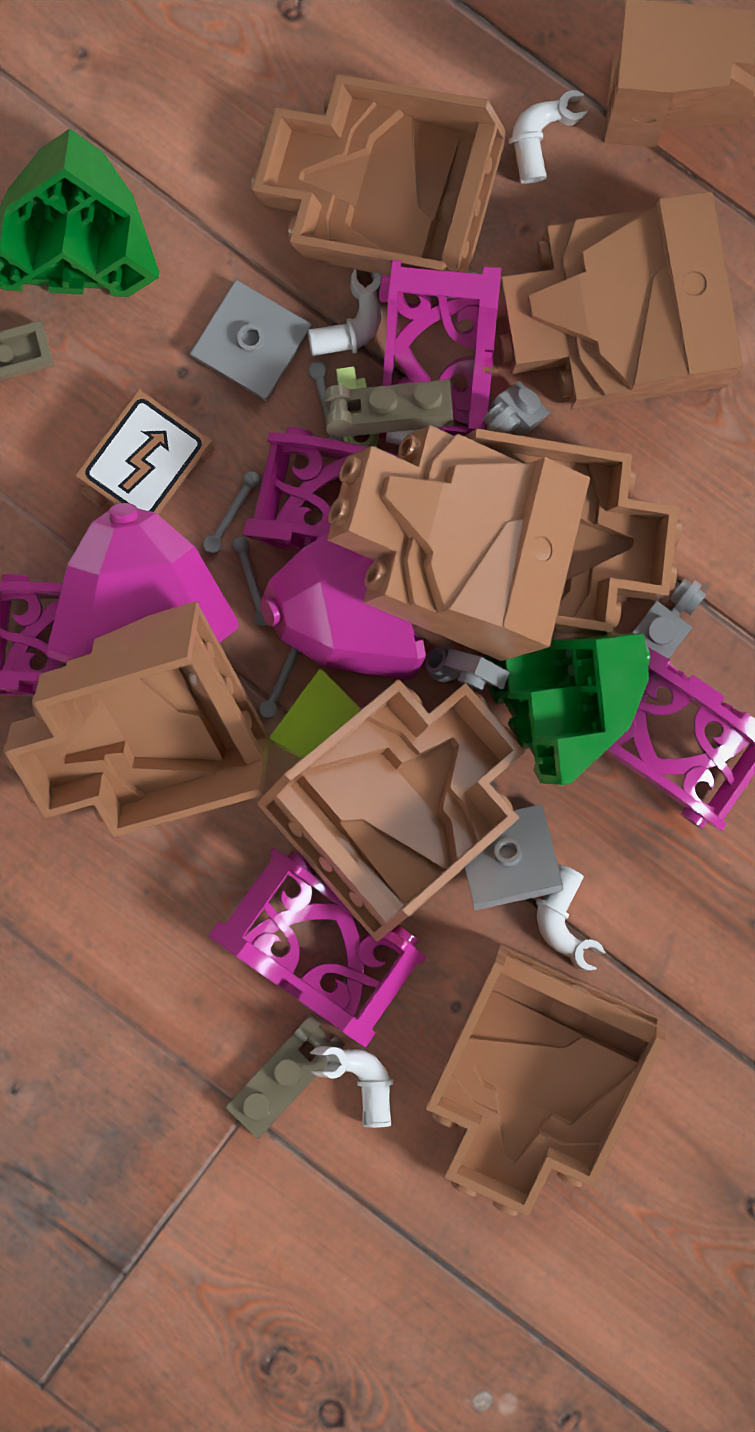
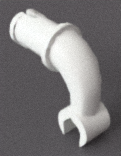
M571 90L565 92L559 100L534 104L520 114L513 127L509 145L515 148L521 184L536 183L547 178L540 141L544 139L541 131L546 125L557 120L569 126L578 124L587 111L573 113L566 109L569 102L580 101L584 96L583 93Z
M354 269L351 275L350 290L359 299L357 316L353 320L351 318L346 319L345 324L308 329L312 356L351 350L352 354L357 353L358 348L368 344L375 336L382 319L378 296L381 284L380 274L371 272L373 282L365 288L364 285L358 282L356 269Z
M560 865L559 871L563 883V891L544 895L543 899L537 898L536 900L538 905L536 917L540 934L550 947L570 957L573 966L578 970H596V967L584 961L583 950L589 948L599 955L605 954L602 945L594 940L581 941L569 932L565 925V919L569 917L566 911L584 876L570 867Z
M327 1046L316 1047L310 1053L326 1055L327 1060L330 1062L321 1071H311L318 1077L335 1079L344 1074L345 1071L352 1072L358 1076L357 1086H361L363 1127L391 1126L389 1085H393V1079L389 1078L386 1068L375 1055L363 1049L341 1050Z

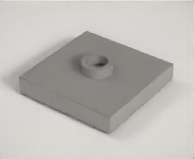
M235 280L190 353V356L267 402L308 336V329H312V324L240 281Z
M542 804L513 810L520 818L464 867L474 910L563 891V883Z

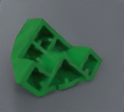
M70 128L40 148L8 188L0 204V288L8 291H22L23 285L49 286V293L84 295V288L109 289L110 296L130 297L159 278V269L134 196L106 155Z
M644 633L553 639L550 642V647L503 661L485 654L486 660L510 672L503 689L489 685V692L496 704L505 703L512 718L509 719L508 726L516 735L519 745L523 749L530 748L535 757L533 771L541 784H571L630 729L649 680L650 652L645 643Z

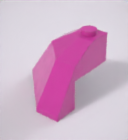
M121 503L112 506L108 512L91 523L67 565L47 647L48 658L67 663L68 660L91 654L94 639L148 615L195 601L200 606L219 643L238 629V620L195 546L157 513L139 509L130 503Z
M328 532L300 550L269 580L260 601V610L265 622L269 626L274 627L279 638L325 668L407 681L415 678L426 654L423 639L417 636L412 623L363 603L367 590L364 583L365 576L374 560L328 541Z

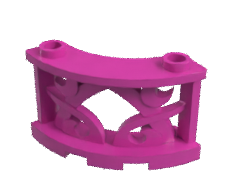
M392 260L391 275L382 274L380 287V302H388L382 386L433 381L420 366L409 346L423 330L442 319L448 335L459 345L474 349L475 356H464L453 360L444 368L438 379H450L457 373L467 377L468 385L465 388H458L455 382L452 383L451 396L453 419L467 424L468 427L454 425L437 428L453 436L456 434L465 436L475 429L485 430L487 425L482 420L488 414L492 372H484L483 368L484 366H493L501 268L483 266L482 274L401 267L402 260ZM404 293L418 294L420 302L417 304L407 302ZM427 295L438 296L439 303L431 306V300ZM400 313L411 320L398 333ZM458 313V323L463 319H469L473 322L474 326L467 331L458 329L453 321L452 314ZM395 358H397L407 377L400 378L393 383ZM387 432L379 433V438H386Z
M287 427L286 433L269 432L267 442L271 443L257 506L254 518H246L243 536L273 548L300 551L327 534L331 527L328 521L330 507L322 498L314 493L324 485L340 477L341 468L350 455L368 447L314 437L312 432L298 427ZM291 454L304 455L310 460L309 465L305 469L292 467L295 478L303 482L298 488L284 483ZM322 457L338 459L323 467ZM282 493L290 496L277 516ZM305 502L321 512L322 519L318 524L308 525L305 523V516L312 513L311 509L302 507Z
M2 574V581H0V695L34 696L40 674L62 668L59 660L48 658V644L37 638L54 622L59 601H55L43 610L39 599H59L63 583L29 582V577ZM12 600H23L28 603V610L24 615L19 616L12 613L15 621L20 626L25 627L21 634L8 632ZM7 641L14 643L5 662ZM30 648L39 650L47 656V664L43 669L33 670L31 668V662L37 656L33 653H27Z
M648 647L650 652L649 680L631 727L604 753L643 777L684 808L680 815L698 828L703 829L706 824H709L722 831L726 826V823L723 821L755 775V718L747 712L742 713L734 709L732 705L722 701L725 698L724 695L693 674L690 678L687 677L684 672L677 670L670 663V659ZM659 688H667L672 694V701L669 705L659 706L647 703L646 697L658 700L656 691ZM689 702L698 706L699 709L694 719V734L704 754L681 759L658 758L649 737L646 713L663 716L680 711ZM710 722H716L722 728V733L719 737H712V740L717 745H720L716 749L711 746L704 733L706 724ZM633 737L640 759L620 747V745L627 743ZM748 745L732 770H730L725 761L735 756ZM715 766L724 776L725 780L707 805L696 795L695 786L698 782L703 781L708 784L711 791L714 786V779L708 769ZM685 774L682 789L663 775Z
M273 847L268 854L272 859L226 924L218 922L209 934V937L366 1048L376 1034L372 1030L374 1025L417 964H423L427 957L414 947L419 940L399 925L378 942L371 935H367L360 941L352 916H355L329 886L310 873L312 867L304 857L294 850L288 856H285ZM287 875H289L299 884V894L296 897L290 898L286 896L282 889L280 899L282 905L287 910L277 913L269 904V900ZM312 887L335 904H309L312 897ZM264 909L269 918L256 925L247 933ZM315 919L336 920L344 940L347 967L336 963H324L309 969L301 978L294 975L293 972L299 960V944L295 933L289 925ZM278 930L283 932L289 944V950L283 956H275L271 952V946L274 942H282L277 935L273 934ZM378 945H386L399 954V957L382 981L364 975V964L369 967H380L386 963L384 961H377L374 958L373 951ZM326 973H336L346 976V985L334 979L336 988L331 992H326L322 989L320 980ZM363 984L376 988L355 1018Z

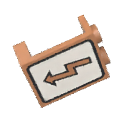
M138 390L75 476L79 483L83 485L80 493L99 507H102L105 502L111 506L130 503L139 509L151 511L159 515L198 461L205 463L213 452L214 447L210 439L147 394Z

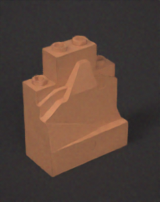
M652 0L625 1L621 49L619 56L612 55L604 143L657 147L662 130L741 124L743 118L755 117V10Z
M337 74L333 89H329L325 96V116L275 108L272 122H268L264 129V150L260 163H257L253 168L251 186L253 188L252 191L264 206L298 212L290 220L288 234L290 243L302 257L327 261L330 265L384 275H391L392 260H402L401 267L468 273V270L471 268L507 132L489 100Z
M712 191L660 198L656 206L649 210L578 219L573 223L547 226L542 241L537 242L540 268H547V271L501 277L497 319L502 318L505 335L499 336L502 361L510 362L511 374L564 367V371H559V385L562 397H569L571 410L727 387L743 368Z
M431 425L408 434L399 447L398 457L370 446L350 455L345 460L340 471L342 486L339 497L332 505L328 516L331 527L327 540L374 560L365 576L364 583L367 590L363 603L500 661L550 647L590 477L546 457L531 463H521L460 434L453 436Z
M475 429L464 436L521 463H531L546 457L590 477L553 632L575 633L588 636L607 635L613 633V627H616L620 620L621 603L619 600H616L617 595L652 601L669 596V592L674 588L677 579V567L673 564L674 547L678 545L682 533L681 521L677 520L678 507L627 499L628 495L633 491L636 479L635 469L631 468L632 454L482 429Z
M195 601L148 615L94 639L91 654L68 660L66 667L40 674L36 694L32 698V705L36 716L11 723L7 742L3 747L4 758L8 767L16 770L24 784L27 798L31 803H36L44 818L93 805L97 819L100 822L104 821L112 836L117 837L262 796L270 736L200 606Z
M398 679L286 772L257 804L375 941L378 942L409 917L520 818L513 811L509 799L501 792L496 791L490 782L526 751L519 745L513 731L503 726L492 714L485 699L477 692L472 691L466 683L431 713H428L422 706L419 696L413 690L406 688Z
M500 944L426 1107V1110L433 1112L432 1117L437 1122L450 1128H457L458 1125L465 1128L448 1164L445 1178L451 1180V1185L459 1192L469 1196H475L476 1193L493 1200L492 1204L498 1210L512 1216H517L519 1212L529 1217L551 1169L558 1171L557 1176L570 1185L582 1187L585 1184L594 1188L665 1042V1020Z

